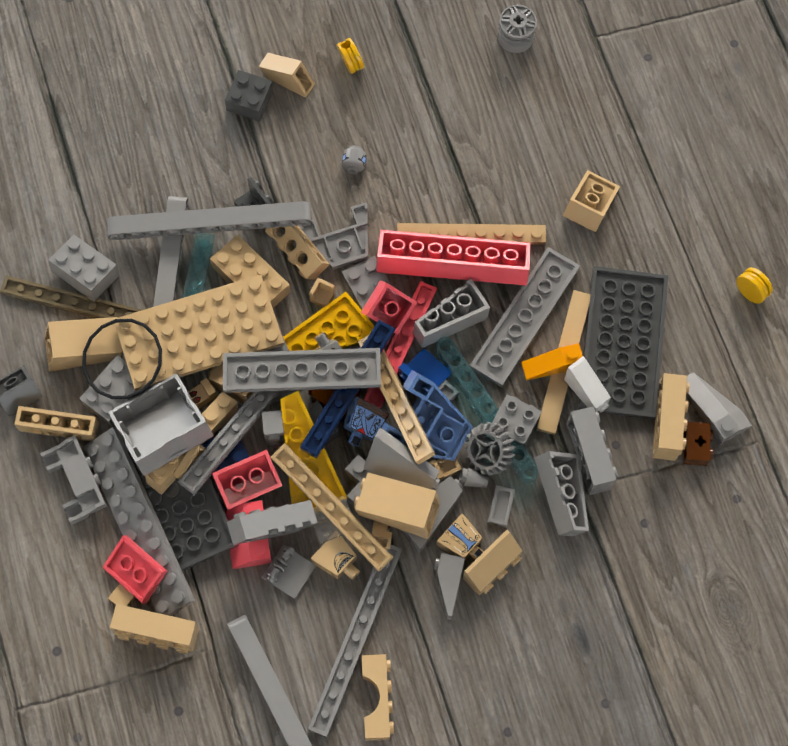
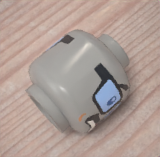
M350 146L344 151L342 167L349 174H358V172L365 169L367 154L363 148Z

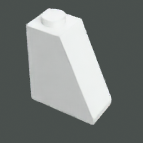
M581 357L568 367L564 381L587 407L593 406L595 412L599 411L601 413L609 407L608 403L611 397L585 357Z

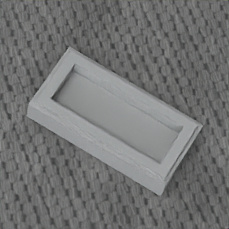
M496 485L487 524L507 528L515 489Z

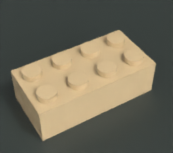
M238 234L210 258L212 268L229 284L261 274L272 308L291 293L290 284Z
M664 373L659 381L652 458L676 461L678 456L682 454V450H685L686 438H683V432L687 429V419H684L689 406V402L686 401V394H689L690 383L687 382V376Z
M119 604L115 606L110 624V629L118 639L129 641V638L137 640V643L149 645L150 642L156 644V647L165 650L172 647L176 649V652L188 654V651L194 652L200 630L195 621Z

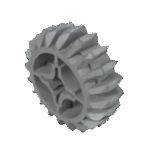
M487 422L479 424L471 429L472 432L467 435L469 439L464 442L468 445L464 451L469 454L466 458L471 459L469 465H475V470H481V474L494 475L501 473L512 463L510 458L515 456L511 452L516 448L511 446V442L514 439H509L510 432L504 433L505 427H499L498 423L492 424ZM486 434L491 435L495 438V440H492L490 437H487ZM484 457L488 458L489 461H492L493 463L488 462L484 459Z

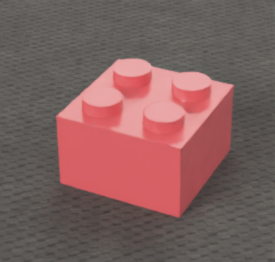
M380 280L360 313L375 322L381 320L396 329L394 333L398 335L417 302L390 284Z

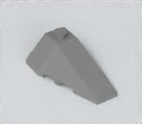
M694 372L687 376L690 389L686 397L703 422L710 423V430H713L714 438L719 445L752 427L742 410Z

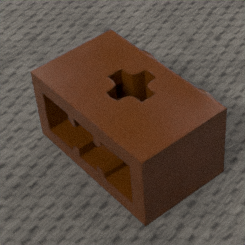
M687 422V429L684 431L686 447L683 450V464L707 466L710 460L713 459V448H710V441H713L714 432L710 430V423Z

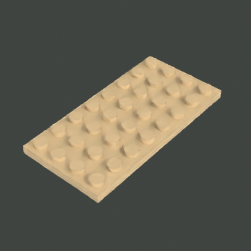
M261 274L115 318H132L142 322L158 337L162 348V366L156 380L149 387L162 382L176 373L180 378L222 365L223 353L264 352L284 345ZM132 322L115 323L135 391L141 390L152 379L158 366L159 350L155 339L140 325Z

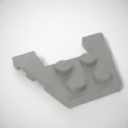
M367 202L351 207L355 225L321 236L314 219L308 225L299 226L328 261L332 270L368 259Z

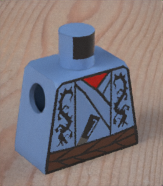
M355 397L348 407L343 426L344 429L352 432L348 443L359 447L362 438L365 440L374 439L379 428L382 427L388 418L389 413L359 397Z

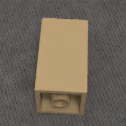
M117 317L48 322L44 341L49 372L81 367L83 350L89 337L101 325ZM115 324L103 328L92 339L86 352V365L112 361L117 355L119 357L122 356L123 349Z
M367 473L366 478L362 479L360 485L362 490L360 497L357 496L354 503L357 514L429 539L441 503L437 492L417 485Z

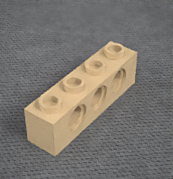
M299 226L266 228L265 232L276 240L277 247L288 255L287 259L290 263L297 266L299 274L304 279L315 280L330 265ZM283 228H285V234H284V235H282V230H283ZM296 241V248L293 249V243ZM307 255L308 260H307V262L305 263V262H304V257Z
M18 406L14 425L21 432L63 438L75 435L78 440L92 441L97 437L99 422L93 416Z

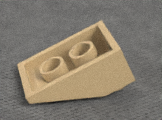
M587 170L571 197L563 216L596 232L620 186Z

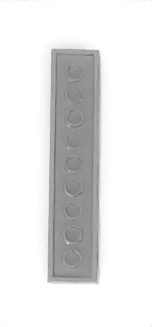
M112 427L83 447L94 465L93 470L101 481L100 486L122 535H127L167 570L166 575L150 598L157 613L172 616L195 602V599L117 428Z

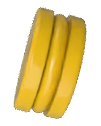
M351 38L337 44L340 56L351 74L365 67Z
M747 268L736 279L739 291L746 299L753 303H762L773 292L769 279L756 268Z

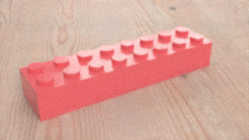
M380 230L376 272L458 280L472 279L473 281L527 286L530 265V243Z

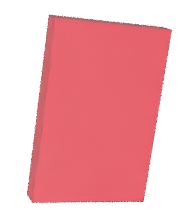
M127 535L122 536L102 567L142 604H147L167 573L165 568Z

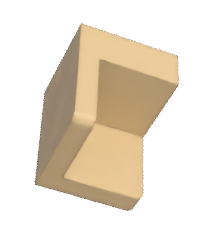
M317 278L309 293L310 302L324 308L335 295V285Z

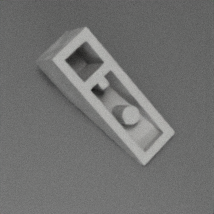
M441 553V557L436 558L434 570H437L436 577L446 617L451 620L465 558Z

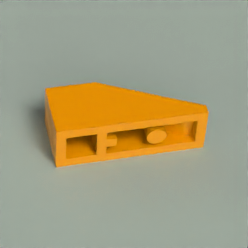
M577 343L522 361L525 379L527 381L567 372L568 367L583 357L580 345Z

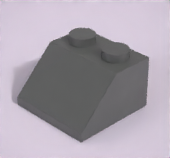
M24 365L0 379V403L8 416L17 414L18 406L26 407L29 404H35L43 397Z

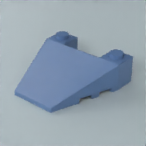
M412 370L402 387L418 396L412 408L435 453L433 457L454 461L473 426L434 382ZM384 422L381 429H384L408 447L401 431Z

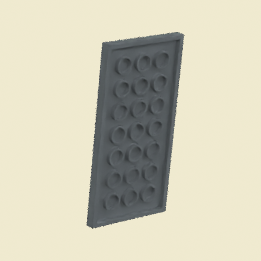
M598 266L593 267L584 357L611 397L608 403L609 407L601 413L656 419L668 275ZM579 399V409H578V410L584 409V408H588V407L582 402V400Z
M128 450L182 571L239 546V544L233 545L227 525L229 520L211 477L207 479L195 495L178 483L179 479L177 478L161 495L146 484V477L142 474Z

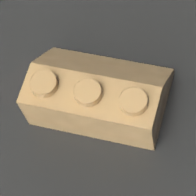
M506 530L464 571L462 579L479 596L483 592L487 594L494 587L492 583L497 578L501 580L508 573L506 569L510 565L514 567L522 559L520 557L522 549L512 534Z

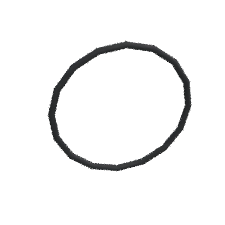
M132 318L115 319L101 325L89 337L82 356V369L87 383L98 394L110 399H129L143 393L156 380L162 366V348L157 335L146 324ZM118 322H132L144 327L154 337L159 350L158 366L152 379L141 390L129 395L112 396L100 391L91 382L86 370V352L92 339L103 328Z

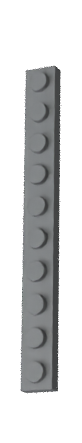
M391 545L390 549H386L394 558L380 572L373 567L308 727L309 731L327 738L402 553V549Z

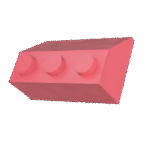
M267 450L212 473L227 510L283 486Z
M260 500L242 503L226 510L225 513L230 521L234 519L233 515L241 512L249 514V512L257 509L263 511V502ZM268 539L242 543L230 549L232 569L272 562Z

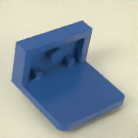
M426 349L421 350L407 365L403 362L398 367V377L404 383L412 370L434 382L437 387L450 376V370Z

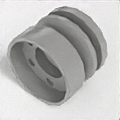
M512 5L502 12L497 38L503 49L511 53H521L532 46L537 26L535 13L524 5Z

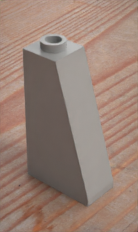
M379 428L363 469L379 476L436 490L440 479L437 478L439 470L427 461L418 465L407 446L384 429Z
M449 476L435 490L441 503L429 539L402 531L419 553L423 551L462 496L463 486L458 479H453Z

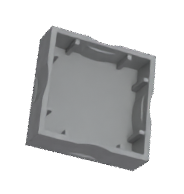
M177 373L156 384L140 396L132 398L108 412L144 476L214 436Z

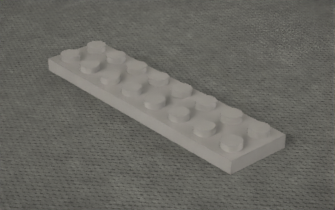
M548 247L529 275L527 286L523 285L469 368L498 386L503 387L576 275L580 265Z
M380 348L223 353L224 393L381 387Z

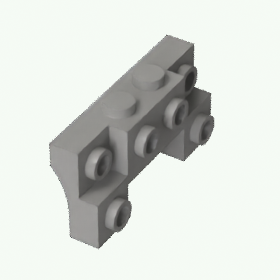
M75 435L65 439L57 446L40 453L49 474L61 468L64 469L77 498L62 505L71 525L90 517V514L107 507L98 486L101 485V481L97 473L93 475L91 470L94 465L90 457H85Z

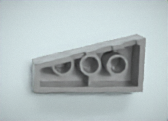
M469 279L464 286L456 289L450 297L442 300L437 307L432 308L415 321L413 335L421 348H424L486 320L490 306L473 280Z
M549 451L534 457L558 535L576 536L588 532L589 526L579 454Z
M311 500L291 505L286 504L277 508L270 507L263 511L257 509L249 512V514L241 512L233 515L234 519L227 521L233 545L293 534L318 523Z

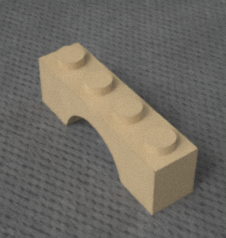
M386 654L362 655V677L377 688L380 697L375 711L364 717L365 741L390 740V734H394L393 721L389 722V713H393L392 701H388V693H392L391 680H387V672H391L390 660H386Z

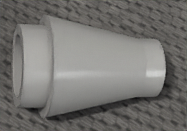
M469 467L467 469L462 468L459 476V482L463 486L486 488L489 477Z

